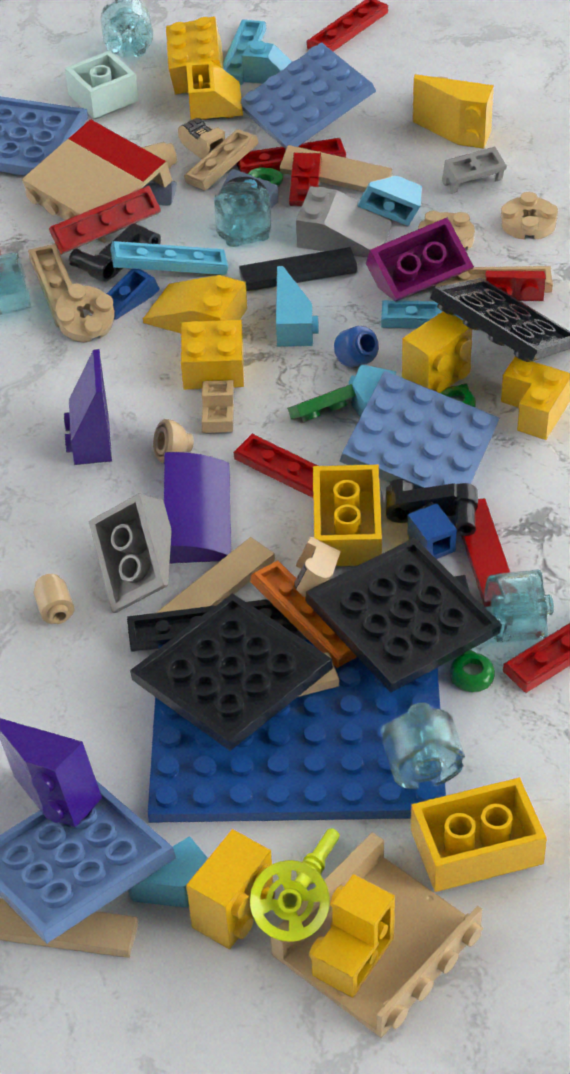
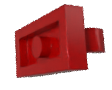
M294 152L289 195L290 206H302L310 186L319 187L322 162L321 153Z
M486 271V281L519 301H544L545 271Z

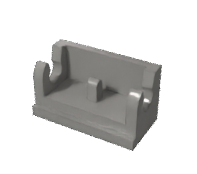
M496 147L487 148L445 160L442 182L444 186L451 183L450 194L456 193L459 184L493 174H496L495 181L502 180L507 165Z

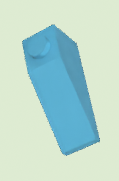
M277 266V347L313 346V334H319L318 316H313L312 303L283 266Z

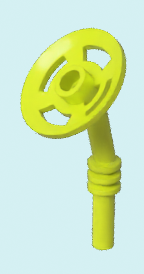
M333 828L327 829L313 852L308 853L302 862L294 860L276 862L263 870L256 878L250 893V908L255 922L267 935L277 940L293 942L313 935L322 926L328 915L330 896L321 873L326 866L325 860L340 838L337 830ZM292 870L296 871L297 874L295 880H291ZM277 874L279 879L269 888L266 899H260L265 883L273 875ZM315 883L316 887L308 891L309 885ZM282 884L284 890L280 893L278 899H273L275 890ZM303 901H308L306 910L298 916L296 911L301 907ZM314 902H320L316 917L310 924L304 927L302 921L310 915ZM273 910L278 917L288 920L289 931L272 925L264 914Z

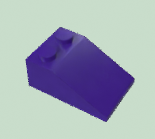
M100 349L92 351L69 398V412L64 413L65 431H70V434H65L66 452L73 453L74 465L112 461L109 414Z
M0 718V741L14 778L47 819L55 823L60 822L76 827L102 799L83 742Z

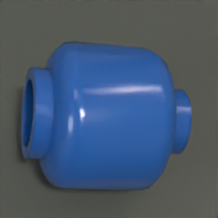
M355 326L346 329L338 334L334 342L335 355L340 363L346 367L356 368L361 364L366 365L376 358L379 351V342L376 334L366 326Z

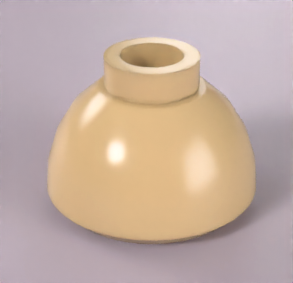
M163 419L157 425L153 438V448L155 456L161 463H164V452L192 451L194 445L193 435L186 433L179 423Z

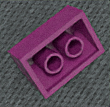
M448 217L370 249L366 265L378 288L395 302L474 268Z

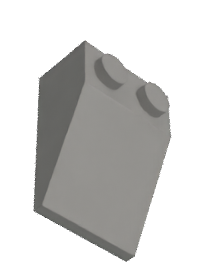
M310 186L296 219L297 248L329 251L351 247L354 256L368 258L370 249L386 243L392 227V220L358 207V201L338 190Z
M138 493L88 521L113 613H117L168 586L171 526L163 500Z

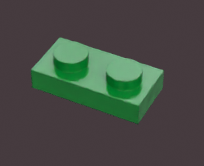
M352 384L298 403L287 409L291 419L301 417L303 422L321 416L319 410L329 406L330 411H334L347 406L346 399L356 395Z

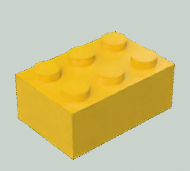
M215 16L209 18L201 17L184 23L175 22L172 25L166 26L168 69L175 95L188 92L186 63L213 61L224 70L222 44Z
M379 464L313 466L314 538L341 551L336 566H358L382 554Z
M520 777L411 804V833L434 892L544 864L547 837Z

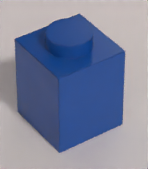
M438 504L408 514L407 537L409 540L416 538L436 559L456 552L457 529Z

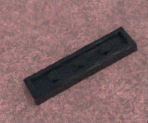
M351 247L239 266L241 280L246 282V291L277 286V266H283L296 283L357 272V262Z

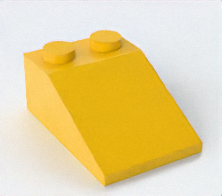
M415 74L413 80V123L457 145L484 149L492 128L494 85Z
M216 275L169 283L143 317V323L181 334V322L240 320L247 310L246 282Z

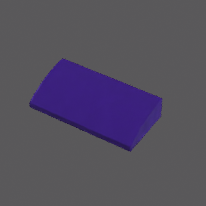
M164 452V505L171 526L169 564L221 561L232 552L229 462L195 453Z

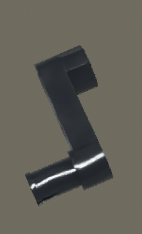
M131 224L113 242L160 245L161 236L143 226ZM112 242L99 255L93 256L78 248H75L69 255V265L87 271L91 277L103 282L109 281L112 277L114 278L123 269L113 267L110 250Z
M397 479L386 487V517L392 522L407 523L408 514L438 504L447 517L455 516L456 534L470 536L475 533L478 490L474 485L469 483H452L415 489L413 483Z

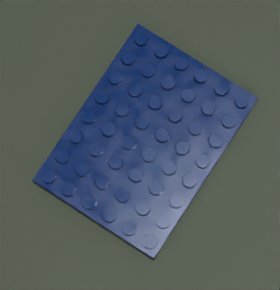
M308 639L304 640L310 645L314 646ZM356 657L338 668L335 667L339 678V687L297 697L231 751L155 697L148 800L149 823L411 819V804L446 796L438 667L390 693L362 661Z

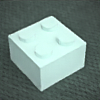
M111 51L65 68L68 95L82 108L87 109L88 114L93 119L139 101L136 74Z

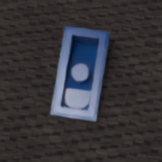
M131 269L107 293L113 299L115 320L139 306L160 290L154 277L142 269Z

